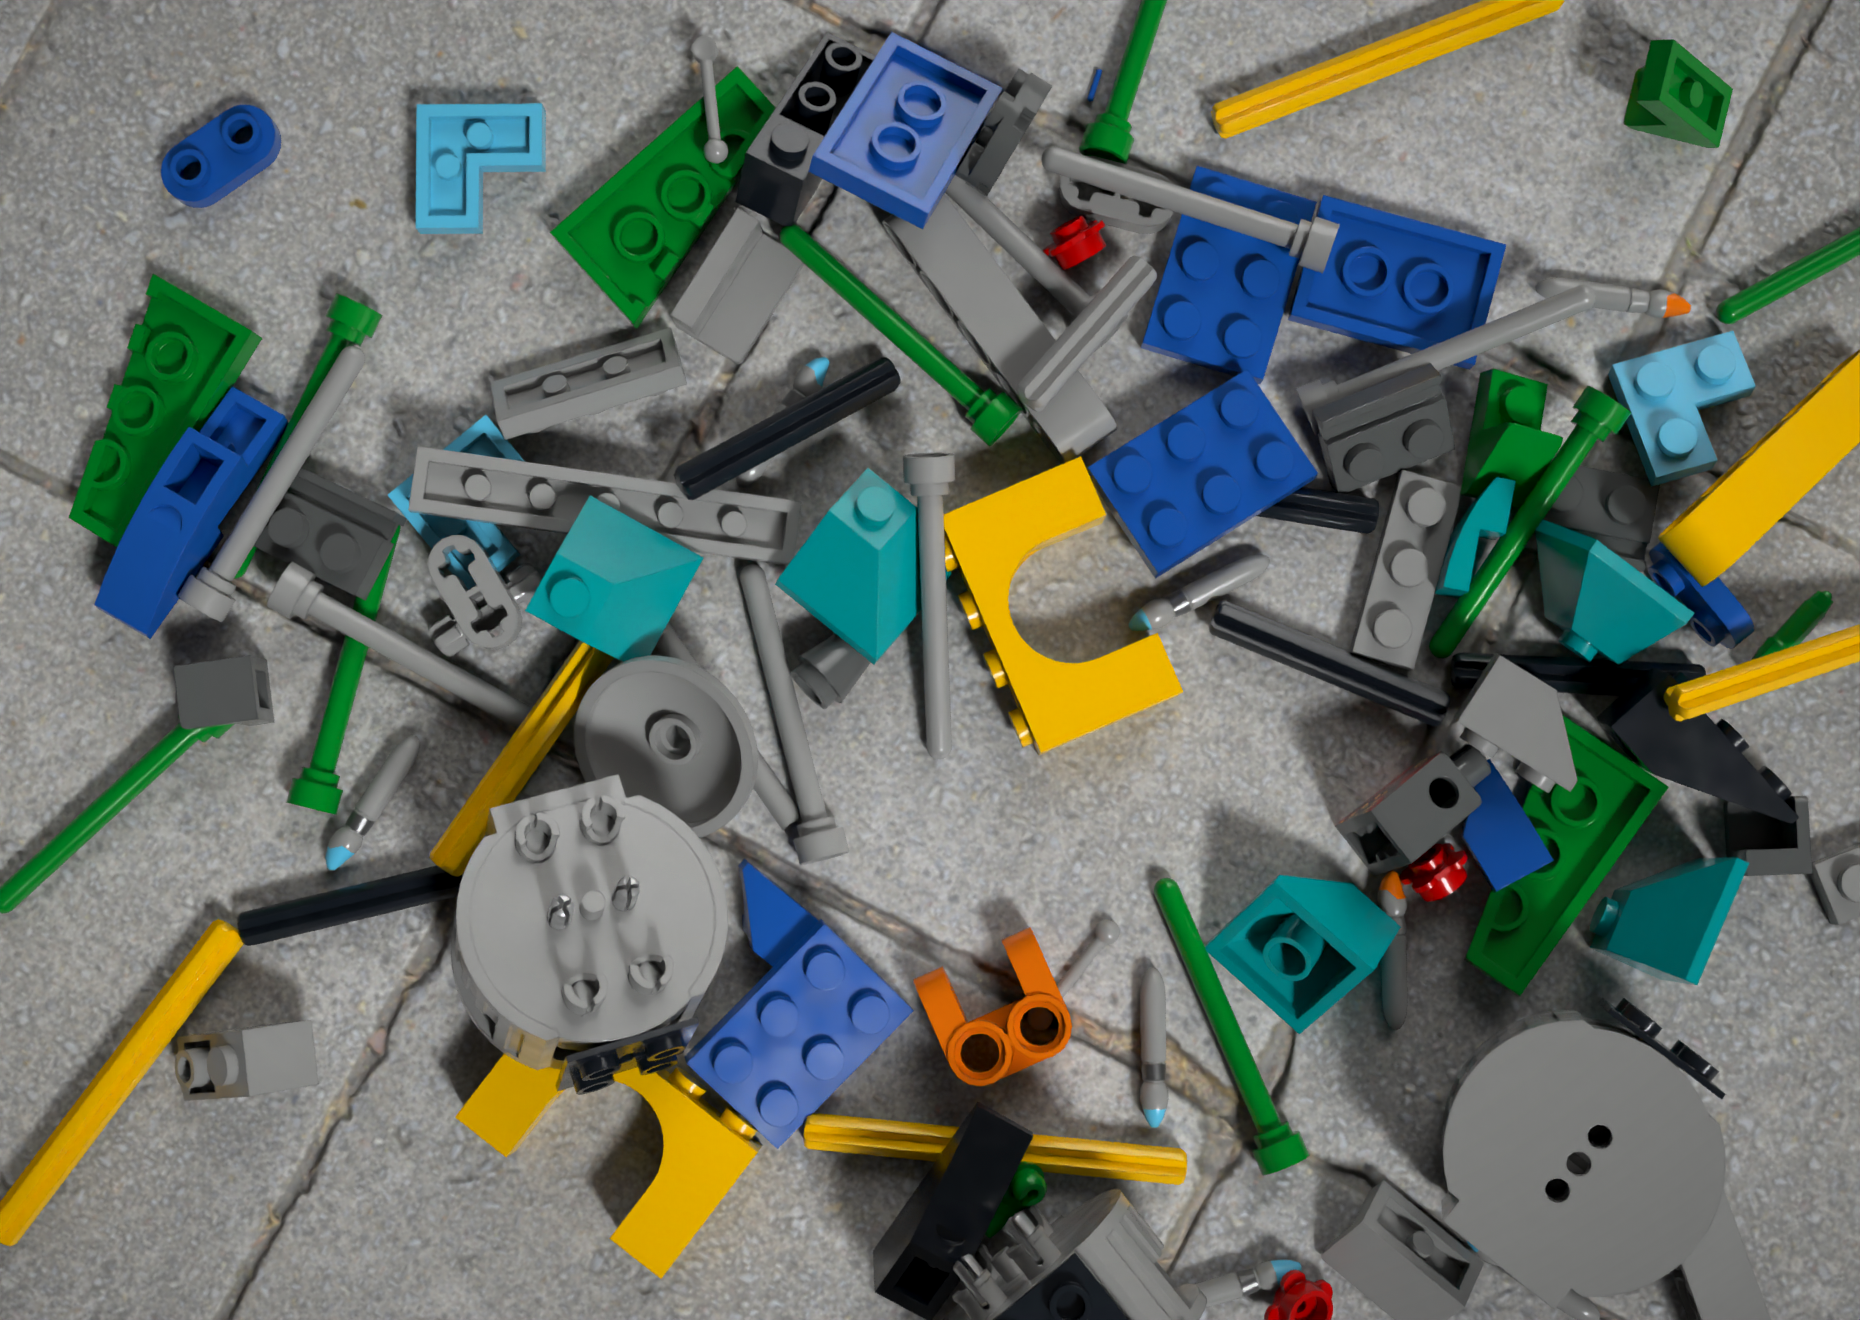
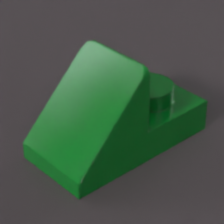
M1674 39L1651 40L1645 65L1639 68L1634 76L1624 125L1633 130L1705 148H1719L1733 88Z
M1494 368L1480 373L1460 495L1476 499L1496 477L1516 481L1511 508L1518 509L1522 506L1558 452L1563 441V437L1541 431L1548 384Z

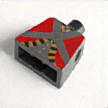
M1464 744L1450 757L1440 751L1410 766L1337 823L1335 827L1373 876L1412 864L1482 804L1481 797L1473 787L1491 773L1490 765L1481 752L1470 744Z

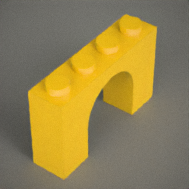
M1081 456L944 514L946 571L949 572L958 568L967 588L966 592L957 595L963 612L972 630L983 626L992 650L983 653L987 668L997 689L1005 685L1009 686L1018 707L1008 712L1014 731L1022 747L1034 744L1038 756L1183 693L1158 633L1091 661L1065 663L1049 659L1033 650L1021 638L1013 624L1008 596L1011 581L1019 567L1037 551L1100 525L1106 517L1105 510Z
M503 1054L455 1118L502 1155L508 1157L517 1151L554 1101L564 1091L557 1092L555 1086L561 1070L552 1067L535 1070ZM637 1067L614 1074L613 1076L616 1082L625 1084L642 1095L655 1111L663 1133V1156L655 1179L609 1239L662 1279L758 1153L762 1145L752 1138L758 1130L736 1110L727 1106L723 1113H720L702 1099L707 1089L683 1069L676 1067L671 1074L667 1070H663L654 1074L640 1075Z

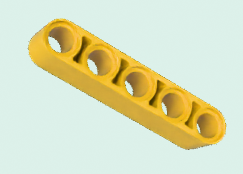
M1860 349L1829 373L1657 537L1702 587L1712 582L1731 567L1860 443Z

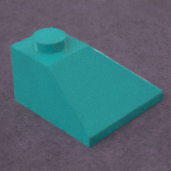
M867 468L829 509L779 576L775 585L873 665L876 664L921 612L918 508L872 470ZM946 571V582L952 575L951 571Z
M589 496L525 611L623 662L636 657L650 656L700 566L703 557L596 498Z
M1542 520L1535 530L1545 618L1564 631L1558 641L1586 661L1591 662L1593 657L1598 654L1620 664L1686 625L1693 616L1694 612L1598 540Z
M1737 857L1696 858L1615 889L1611 898L1604 897L1600 901L1593 914L1590 932L1595 933V937L1590 948L1660 980L1698 985L1749 862Z
M1279 875L1209 940L1205 948L1214 959L1298 1034H1301L1375 970L1401 926L1352 883Z

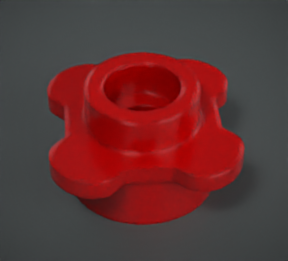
M1079 215L1051 231L1050 235L1054 243L1042 251L1047 256H1055L1062 270L1071 268L1106 247V243L1099 230L1105 227L1103 220L1097 222L1096 219L1087 223L1084 216Z
M1435 843L1417 860L1409 864V867L1400 874V881L1403 885L1412 884L1411 887L1414 892L1419 893L1424 901L1430 902L1442 899L1457 890L1466 880L1467 872L1463 865L1466 863L1468 856L1463 850L1455 852L1451 843Z
M1300 1270L1287 1272L1282 1277L1280 1287L1275 1293L1273 1305L1269 1306L1265 1311L1264 1320H1331L1333 1315V1303L1331 1300L1333 1290L1331 1285L1323 1279L1315 1282L1307 1280L1305 1274Z

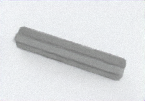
M1139 256L1130 257L1019 382L1015 391L1018 398L1032 410L1042 411L1153 285L1157 278L1154 268Z

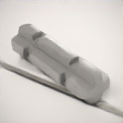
M523 563L507 574L509 581L505 584L518 605L525 602L528 606L542 577L530 563ZM483 595L474 600L483 615L481 622L476 624L478 632L484 630L490 632L500 625V621L504 617L508 616L505 608L502 610L491 608ZM446 614L431 624L428 629L437 648L447 657L454 656L470 645L467 640L468 638L462 632L455 618H452L450 614Z

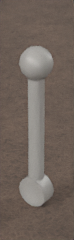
M701 36L694 40L691 50L696 61L700 63L708 132V142L704 146L703 153L709 162L718 164L723 162L728 155L727 144L721 140L713 72V62L718 56V49L712 38Z
M1105 919L1097 924L1095 927V938L1057 984L1062 998L1105 944H1112L1118 939L1120 930L1114 921ZM1036 1007L1031 1008L1027 1012V1021L1035 1030H1045L1052 1023V1011L1047 1008Z

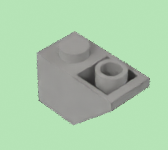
M1495 653L1453 717L1457 722L1466 727L1460 738L1491 758L1495 756L1499 748L1517 758L1521 763L1515 772L1548 793L1555 783L1571 792L1578 780L1557 690Z
M311 1020L273 1023L177 1037L178 1054L175 1058V1074L178 1083L183 1089L184 1101L251 1097L319 1084Z

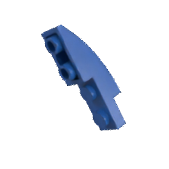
M232 386L199 432L191 427L187 428L146 491L117 546L94 604L99 610L147 638H152L179 600L177 595L190 574L197 575L224 537L218 526L280 441L289 423L285 415Z

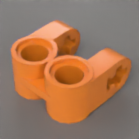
M1031 927L1001 940L1026 996L968 1022L943 966L913 979L918 995L950 1068L957 1078L969 1085L981 1087L994 1084L1000 1079L1047 1058L1054 1057L1065 1048L1070 1040L1072 1023L1069 1011ZM1031 1008H1047L1057 1017L1059 1024L1058 1032L1050 1042L1041 1045L1034 1044L1028 1041L1022 1034L1021 1019ZM979 1033L993 1038L999 1048L997 1063L990 1069L983 1071L974 1070L968 1066L962 1054L963 1044L966 1039L971 1035Z

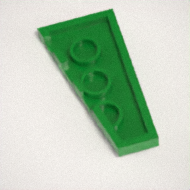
M738 66L715 85L721 140L728 147V155L723 162L718 164L711 163L705 158L703 153L704 146L708 142L703 96L550 232L556 242L636 329L739 181L747 150L776 108Z
M152 274L146 295L151 300L142 325L135 324L127 349L132 351V355L122 384H114L106 407L112 411L103 439L94 442L69 515V519L115 547L118 546L152 481L187 428L191 427L198 432L201 430L225 395L235 384L262 340V337L155 274Z
M1564 715V724L1578 781L1571 792L1555 783L1549 793L1532 783L1522 807L1554 861L1495 893L1492 889L1490 890L1464 960L1516 997H1520L1669 788V786Z

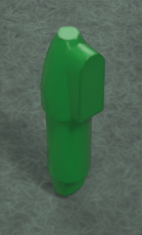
M1817 591L1805 600L1773 636H1769L1763 642L1751 660L1801 644L1825 617V614L1833 604L1831 600L1832 594L1829 591Z

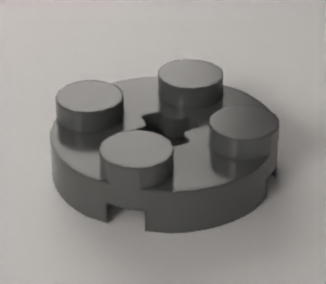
M1019 68L984 124L985 127L970 148L955 175L966 181L965 184L987 197L1047 97L1052 85L1033 73L1028 74Z

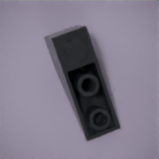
M826 32L747 150L735 200L736 203L783 226L792 227L796 223L822 181V178L808 172L812 156L876 57L875 55Z
M1652 667L1595 718L1636 765L1656 776L1791 824L1799 818L1785 802L1792 795L1789 788L1766 766H1763L1758 771L1742 754L1749 748L1748 743L1727 721L1720 719L1715 724L1707 714L1683 721H1676L1669 715L1668 705L1664 701L1665 691L1669 687L1690 681L1680 671L1672 677L1671 674Z
M980 1102L975 1104L874 1248L875 1293L926 1320H933L961 1280L953 1270L957 1261L961 1262L968 1270L961 1257L967 1254L975 1256L1033 1138L1032 1131Z

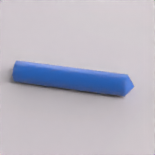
M1101 69L1096 70L1087 98L1089 102L1094 99L1102 74Z

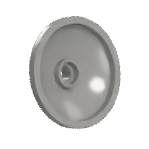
M636 657L621 662L606 671L591 685L581 700L574 724V747L578 765L586 783L619 774L626 798L640 795L660 804L683 820L699 838L724 827L737 815L749 799L754 788L758 770V750L753 728L736 697L717 678L702 668L673 657ZM676 725L685 730L690 740L684 739L678 734Z

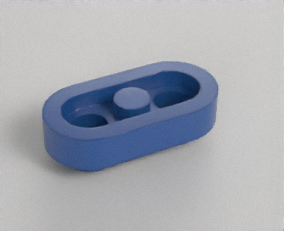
M252 105L231 107L168 151L161 166L163 184L170 194L186 206L193 208L211 206L275 161L281 149L280 131L274 121L258 107ZM252 127L253 135L248 142L243 144L235 143V135L239 129ZM193 162H199L201 164L199 175L194 179L185 180L183 173L186 166Z
M1661 542L1649 551V556L1653 563L1648 568L1651 578L1655 584L1671 596L1675 597L1677 595L1684 605L1694 612L1689 622L1704 642L1712 647L1720 643L1726 648L1733 649L1754 632V624L1749 614L1719 577L1702 587Z

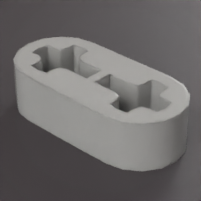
M1087 156L1171 183L1165 176L1153 171L1097 156ZM1062 175L1060 177L1059 197L1062 205L1070 214L1075 216L1083 215L1086 220L1093 221L1096 219L1097 222L1103 220L1104 224L1138 234H1153L1165 228L1174 214V211L1157 208L1153 210L1151 217H1143L1138 214L1140 210L1138 203L1120 198L1121 194L1118 193L1111 196L1094 192L1090 201H1082L1078 199L1079 189L1074 185H1070L1071 181H1081Z
M451 535L442 538L433 546L428 556V570L431 579L462 632L472 643L485 649L499 650L509 646L517 639L522 629L523 617L518 604L490 556L478 542L466 536ZM456 549L465 556L474 554L475 560L468 565V571L476 586L469 590L459 577L455 575L445 576L443 570L451 565L448 554L452 550ZM482 595L491 608L495 610L505 608L508 616L500 621L503 632L499 636L495 637L493 633L487 630L477 631L476 624L481 622L483 615L474 600Z

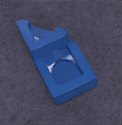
M1488 759L1487 762L1490 765L1491 773L1474 787L1481 797L1482 804L1464 819L1461 837L1492 891L1495 893L1554 860L1510 788L1491 760Z
M744 858L738 865L739 878L742 880L744 914H742L743 931L749 937V947L774 967L819 919Z

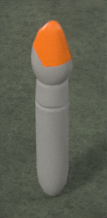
M1549 278L1538 282L1535 286L1536 292L1547 299L1576 286L1588 285L1596 293V301L1592 308L1620 312L1626 311L1628 313L1645 312V314L1653 318L1680 316L1688 314L1691 310V305L1683 297L1667 290L1647 292L1632 287L1629 289V287L1569 278Z
M1390 871L1383 877L1379 886L1377 904L1401 928L1381 958L1382 1007L1389 1027L1393 1030H1398L1405 1022L1408 1007L1407 942L1405 937V918L1403 917L1407 909V900L1398 873Z

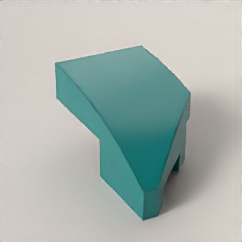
M1496 477L1476 498L1455 526L1450 535L1435 590L1436 595L1457 598L1469 592L1478 539L1480 537L1496 540L1506 534L1516 481Z

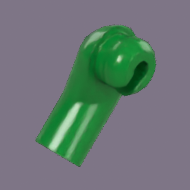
M1020 1162L985 1233L988 1238L991 1239L1015 1213L1022 1211L1025 1207L1034 1206L1043 1200L1047 1192V1184L1044 1180V1173L1039 1166L1032 1162Z

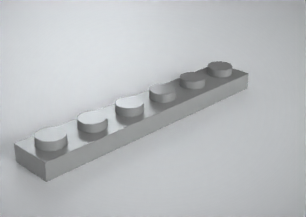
M417 446L408 509L413 513L568 534L589 496H592L692 552L788 565L795 556L801 501L713 489L695 500H688L676 483Z

